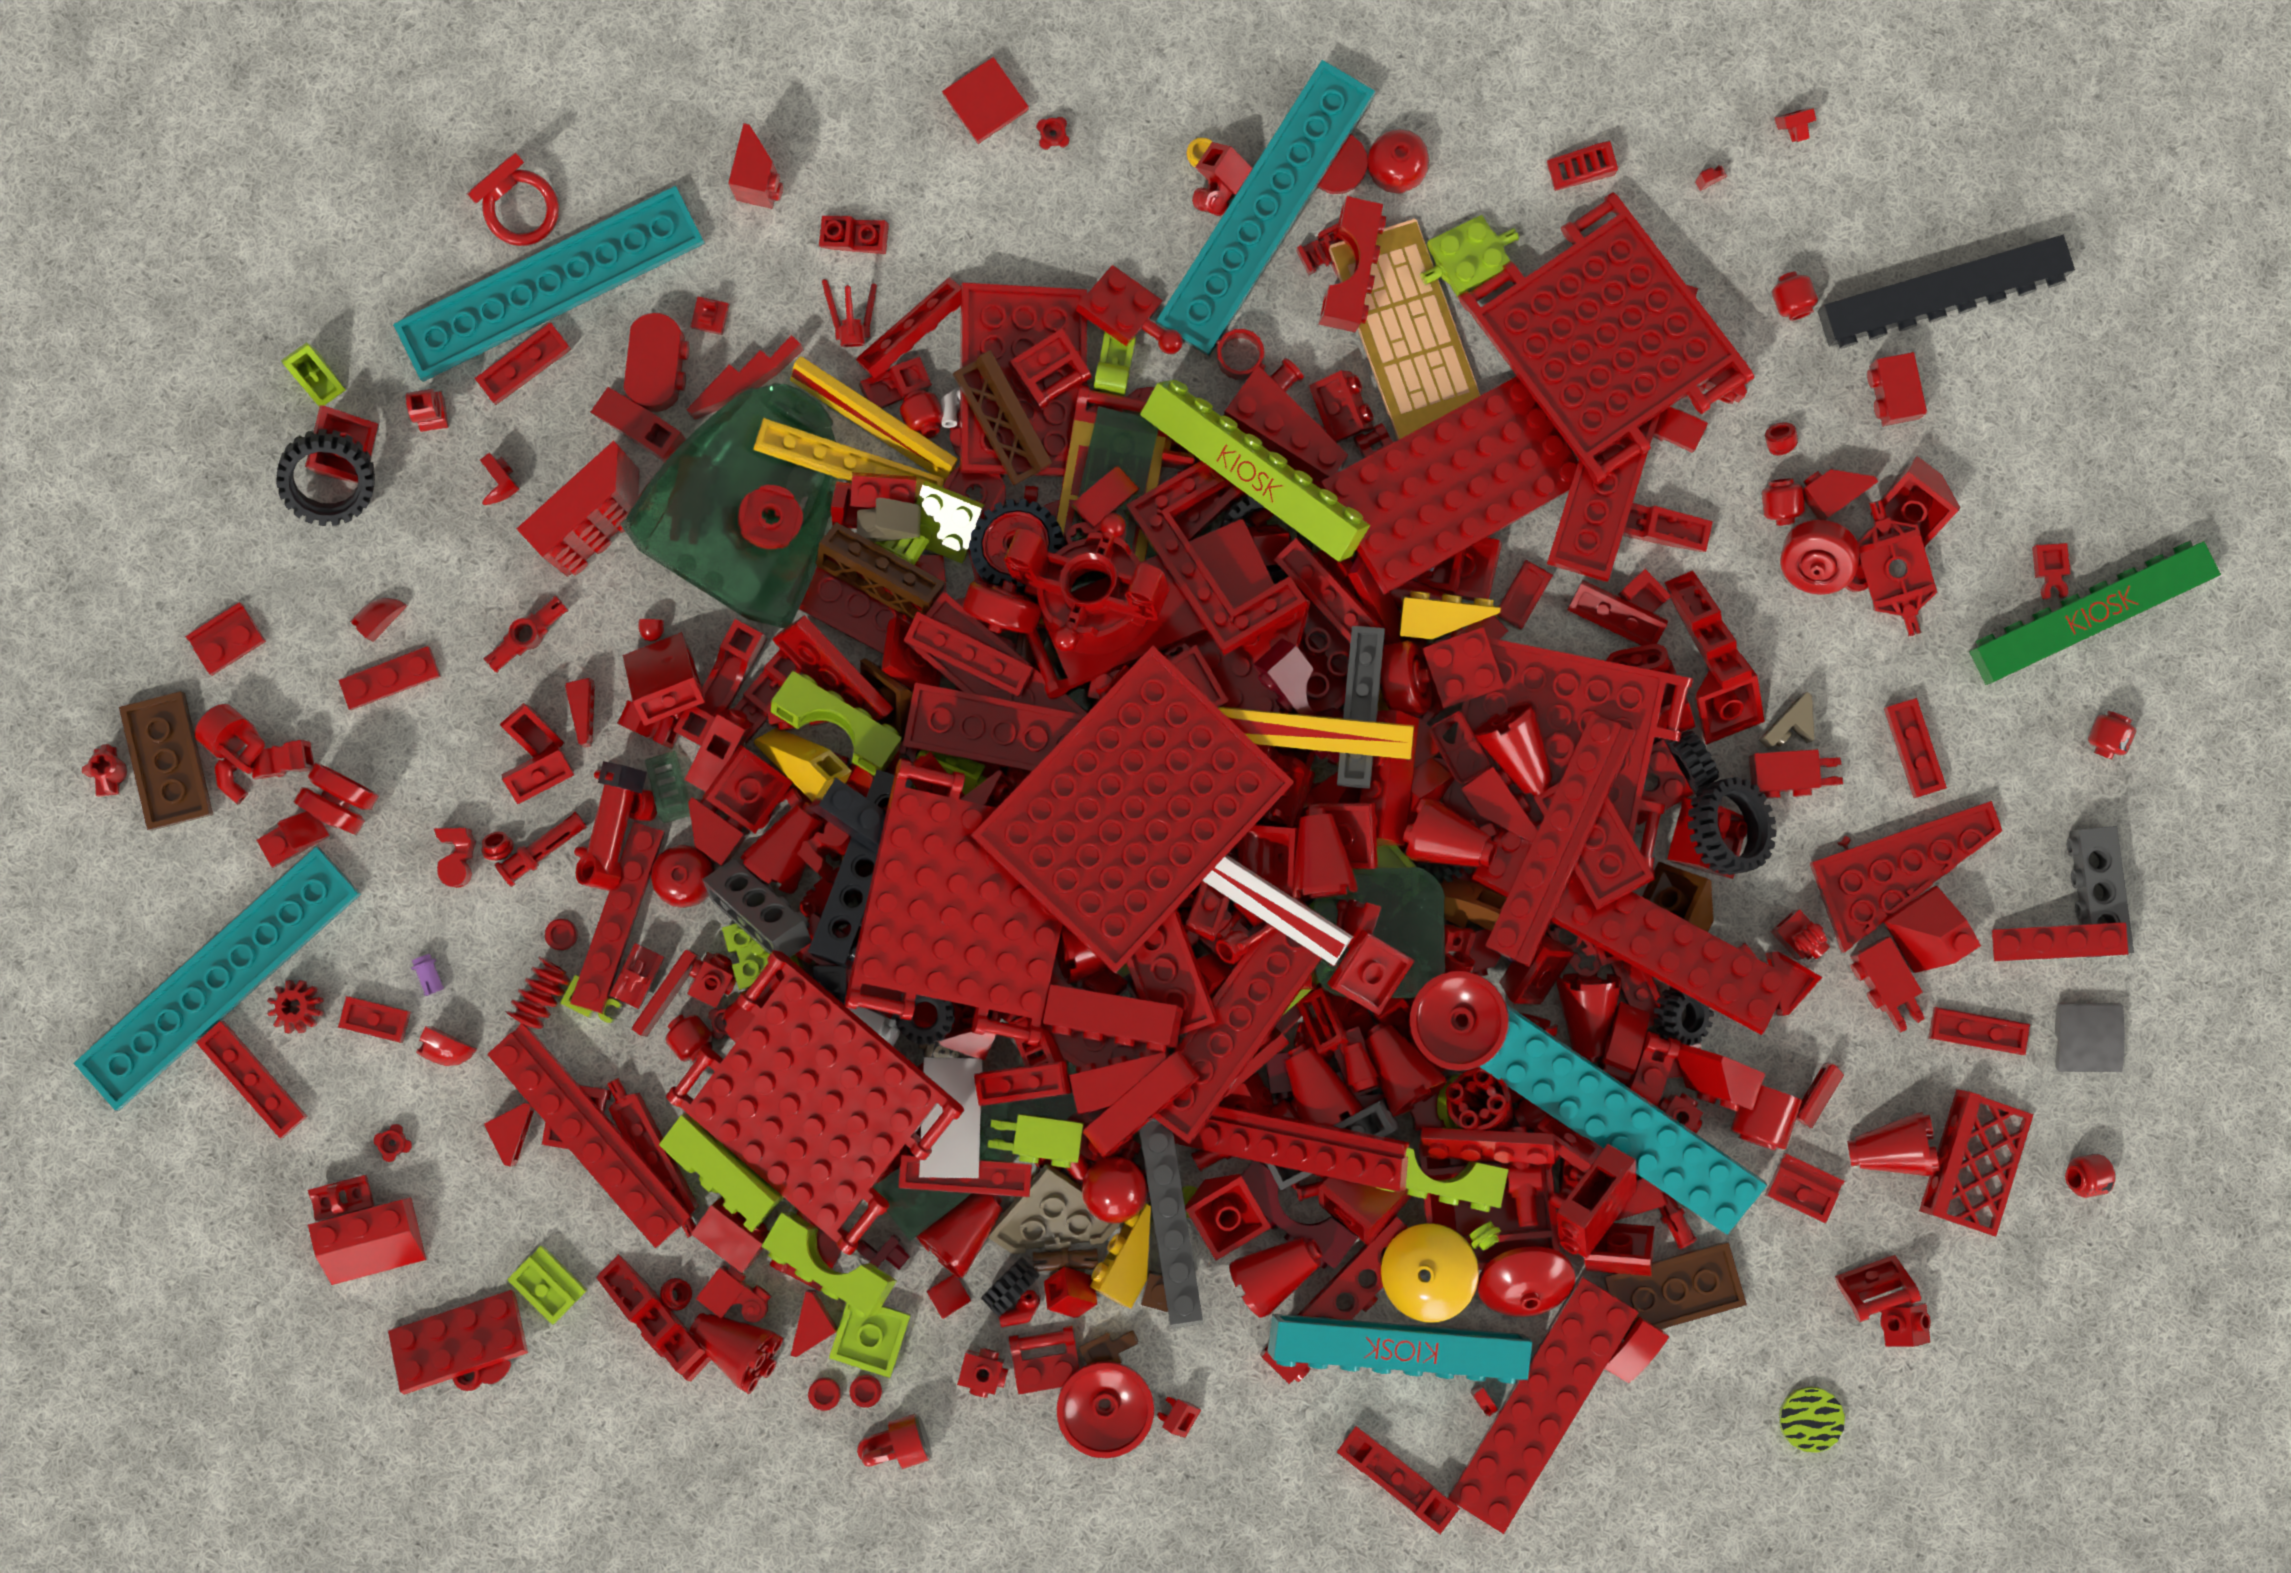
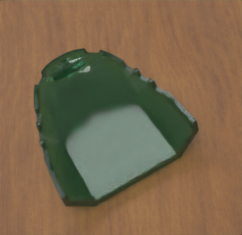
M773 383L770 386L752 387L742 392L698 427L654 474L620 525L638 551L748 620L786 628L792 624L815 573L819 542L824 537L828 519L831 517V503L838 478L755 451L753 448L763 418L835 442L836 440L832 430L833 420L817 400L796 387ZM777 485L789 490L795 496L794 499L798 502L799 507L801 500L804 497H808L802 510L803 521L796 538L785 548H760L745 539L741 534V528L738 523L741 502L748 493L759 489L761 486ZM768 510L767 514L765 512L762 513V518L768 524L779 521V518L775 517V511Z

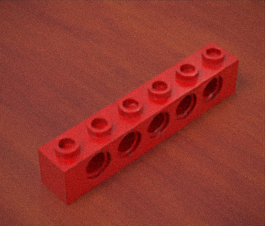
M1395 1215L1369 1246L1365 1244L1296 1316H1326L1332 1319L1354 1320L1353 1318L1361 1310L1367 1312L1377 1302L1378 1298L1375 1295L1383 1288L1381 1252L1399 1233L1408 1227ZM1365 1269L1373 1270L1375 1273V1280L1369 1286H1362L1358 1282L1360 1272ZM1341 1293L1352 1295V1305L1347 1309L1336 1307V1298ZM1268 1345L1260 1353L1261 1357L1288 1384L1293 1380L1297 1383L1300 1382L1311 1370L1308 1363L1296 1362V1366L1293 1367L1278 1365L1269 1355Z

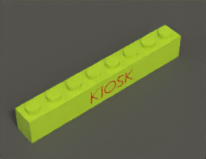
M1169 380L1157 383L1140 414L1143 418L1338 562L1352 557L1370 527L1368 523L1362 520L1363 516L1361 513L1353 508L1343 506L1337 501V496L1329 490L1317 487L1312 483V478L1308 474L1299 470L1295 471L1287 465V460L1282 455L1265 449L1261 446L1262 441L1254 435L1242 432L1237 428V423L1231 418L1220 416L1212 410L1213 406L1208 401L1196 398L1190 394L1188 387L1182 382Z

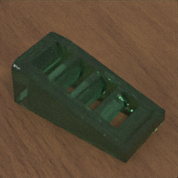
M676 751L645 759L659 819L665 824L689 817L688 802L690 797ZM669 764L672 765L671 770L658 774L655 772V768ZM675 777V781L659 785L658 781ZM678 789L679 794L663 798L662 793ZM681 802V804L666 808L668 805Z

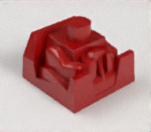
M1254 825L1238 842V863L1283 892L1292 894L1299 828Z

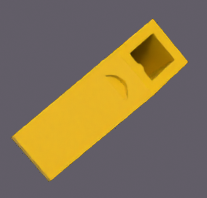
M1411 591L1410 597L1403 596L1398 634L1406 637L1434 639L1500 613L1501 608L1493 606L1494 600L1474 598L1473 604L1461 602L1462 596L1443 594L1442 600L1429 599L1430 593Z
M778 728L758 737L753 742L812 802L825 781L838 778L846 784L852 772L830 749L789 732L778 731Z
M1148 1204L1144 1205L1138 1215L1125 1221L1119 1234H1115L1107 1247L1109 1252L1103 1263L1100 1262L1095 1267L1091 1276L1093 1281L1089 1286L1117 1304L1130 1309L1133 1307L1147 1281L1151 1206Z

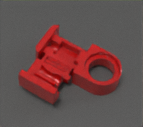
M1338 223L1319 232L1318 240L1303 247L1301 245L1297 247L1296 252L1308 275L1317 272V267L1323 264L1327 267L1330 265L1329 262L1333 261L1329 247L1332 244L1343 241L1336 236ZM1333 261V262L1331 263V266H1332V268H1333V270H1334V272H1335L1337 278L1339 279L1338 273H1337V270H1336V267H1335V264H1334V261Z

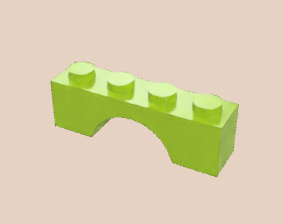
M792 671L771 700V713L797 729L813 721H828L839 725L848 733L852 740L854 748L852 763L874 776L877 769L881 771L886 770L900 749L902 737L899 736V733L893 727L887 724L881 725L872 720L871 715L867 711L859 707L853 708L846 704L839 694L834 691L827 692L817 686V682L806 674L799 675Z
M1407 1148V1195L1426 1199L1427 1193L1440 1195L1439 1202L1457 1206L1459 1200L1471 1202L1470 1208L1490 1212L1491 1206L1501 1208L1508 1169L1469 1161L1458 1175L1446 1180H1433L1419 1168L1415 1159L1414 1149ZM1376 1187L1377 1189L1386 1190V1191H1391V1190H1387V1189H1382V1188Z
M792 1211L782 1212L762 1244V1247L770 1252L768 1256L779 1264L785 1265L788 1263L796 1269L794 1273L807 1282L814 1280L823 1286L821 1291L835 1300L841 1298L849 1304L848 1309L860 1317L878 1314L897 1280L871 1263L860 1265L849 1273L838 1272L830 1268L822 1260L817 1249L816 1238L818 1228Z

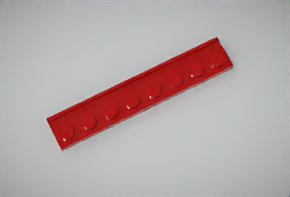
M1591 714L1485 945L1486 949L1530 967L1636 735L1635 730L1627 729L1618 723L1596 714Z
M521 1023L516 1030L506 1036L487 1053L490 1059L654 1248H658L692 1217V1214L528 1026Z
M1225 1104L1217 1106L1191 1144H1188L1173 1133L1175 1144L1396 1192L1406 1190L1408 1167L1406 1152L1409 1142Z

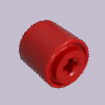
M1761 1085L1753 1110L1739 1107L1738 1112L1735 1114L1731 1131L1738 1134V1138L1774 1151H1776V1148L1786 1150L1803 1100Z

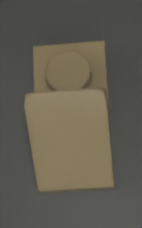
M876 498V508L858 510L857 534L873 543L920 537L921 507L917 504Z
M1808 691L1801 694L1758 740L1767 749L1775 744L1781 747L1792 735L1789 731L1790 728L1806 743L1814 741L1812 695Z

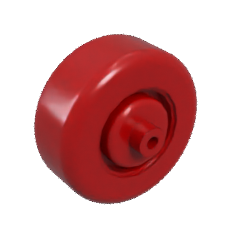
M1811 520L1797 525L1788 533L1782 547L1780 566L1785 578L1797 589L1816 595L1831 594L1842 590L1854 579L1858 569L1860 549L1854 535L1844 526L1828 520Z
M1004 580L1002 586L986 581H972L969 584L963 602V609L966 613L989 623L988 630L1000 634L1003 628L1019 633H1033L1037 628L1042 613L1038 600L1024 593L1017 592L1018 585Z
M1411 640L1385 645L1383 647L1380 689L1388 709L1398 710L1414 717L1425 715L1432 703V674L1422 650Z

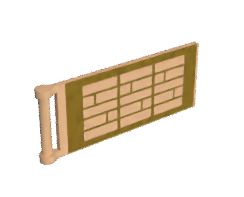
M1416 219L1386 227L1382 235H1377L1376 245L1381 246L1377 264H1372L1370 275H1375L1371 294L1366 293L1364 304L1369 305L1366 323H1360L1358 327L1361 341L1397 440L1481 396L1439 280L1437 279L1428 285H1425L1421 280L1420 273L1434 266ZM1344 241L1332 244L1329 247V252L1341 283L1349 279L1354 274L1355 269L1354 256Z

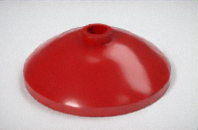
M1454 971L1431 979L1421 988L1411 1007L1410 1028L1417 1047L1428 1060L1445 1069L1457 1071L1470 1070L1484 1065L1500 1051L1508 1034L1509 1014L1501 993L1491 982L1474 973ZM1461 1014H1465L1468 1017V1024L1465 1027L1460 1026L1458 1023V1017Z
M1535 1246L1521 1247L1504 1252L1485 1265L1479 1274L1478 1292L1483 1303L1497 1313L1510 1317H1532L1554 1309L1569 1296L1575 1284V1273L1569 1259L1556 1250Z
M1100 1361L1081 1367L1066 1380L1057 1400V1421L1063 1436L1079 1452L1095 1458H1114L1129 1453L1145 1439L1154 1419V1402L1149 1386L1135 1370L1117 1362ZM1108 1399L1111 1404L1107 1408H1102L1099 1406V1401Z

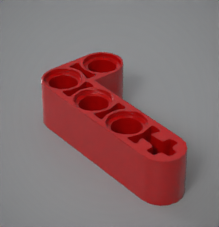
M1177 1051L1165 1059L1088 1125L1083 1133L1103 1158L1113 1156L1125 1148L1134 1139L1133 1135L1187 1090L1200 1076L1180 1051Z

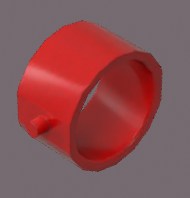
M1234 329L1226 333L1221 340H1218L1216 344L1218 345L1217 364L1227 377L1235 380H1246L1258 365L1265 370L1266 365L1262 364L1264 345L1260 337L1253 331ZM1237 338L1251 341L1259 352L1258 362L1246 371L1231 369L1225 364L1221 353L1227 342Z

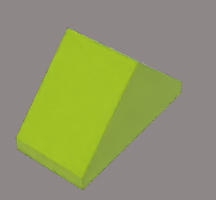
M307 342L281 360L282 364L319 407L320 405L325 406L346 391L321 354Z

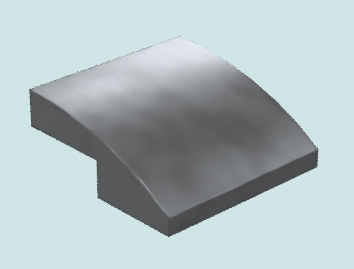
M2057 1003L2055 1034L2058 1037L2055 1064L2058 1072H2122L2125 1040L2123 1005L2121 1003Z

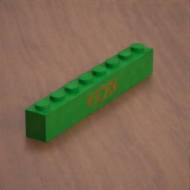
M2191 540L2173 548L2175 553L2173 556L2165 559L2163 554H2160L2145 561L2147 568L2139 572L2136 571L2135 567H2132L2117 574L2116 576L2119 581L2108 585L2105 580L2088 588L2091 593L2088 596L2080 599L2077 593L2060 601L2062 608L2054 612L2051 611L2050 607H2047L2032 614L2034 621L2026 625L2020 620L2003 628L2006 633L2003 636L1995 638L1992 633L1975 641L1978 647L1969 651L1985 685L2000 680L2220 576L2221 573L2205 541L2194 546Z

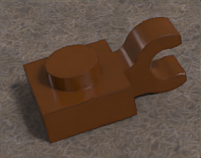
M1134 1330L1115 1340H1112L1109 1332L1079 1346V1349L1087 1365L1100 1361L1122 1363L1123 1360L1119 1353L1137 1345L1139 1340Z

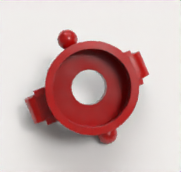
M1110 513L1104 516L1100 525L1102 533L1090 532L1087 539L1070 543L1055 554L1048 552L1044 540L1038 534L1026 529H1018L1004 558L1012 578L1027 585L1025 593L1038 597L1041 611L1053 634L1054 645L1062 652L1073 650L1082 654L1101 655L1127 646L1139 636L1148 620H1158L1169 593V586L1163 571L1153 565L1141 563L1138 557L1131 551L1129 545L1118 538L1125 532L1126 523L1117 513ZM1100 571L1110 577L1112 580L1111 587L1105 595L1097 600L1080 601L1071 594L1072 586L1076 579L1086 572Z

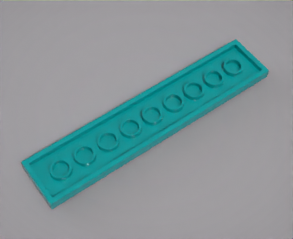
M1321 60L1156 320L1158 326L1164 330L1173 329L1178 331L1185 343L1208 357L1211 355L1218 340L1221 339L1372 101L1375 96V90Z
M674 186L394 323L393 326L419 379L424 382L700 247L705 242L677 187Z
M315 847L73 1064L115 1111H120L354 902L361 893L322 849Z
M1506 1004L1509 1014V1029L1506 1040L1500 1051L1490 1061L1479 1067L1492 1074L1498 1080L1502 1078L1508 1087L1579 1135L1591 1139L1602 1148L1609 1144L1634 1158L1638 1175L1728 1235L1767 1187L1766 1182Z

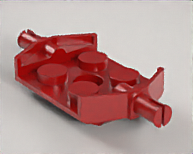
M1883 500L1871 502L1869 505L1874 518V525L1857 542L1860 549L1859 559L1873 602V610L1901 616L1904 619L1908 637L1920 634L1922 631L1920 630L1916 615L1937 593V588L1918 525L1891 521L1890 517L1886 516ZM1895 559L1902 560L1906 566L1905 573L1898 578L1893 577L1889 572V565Z

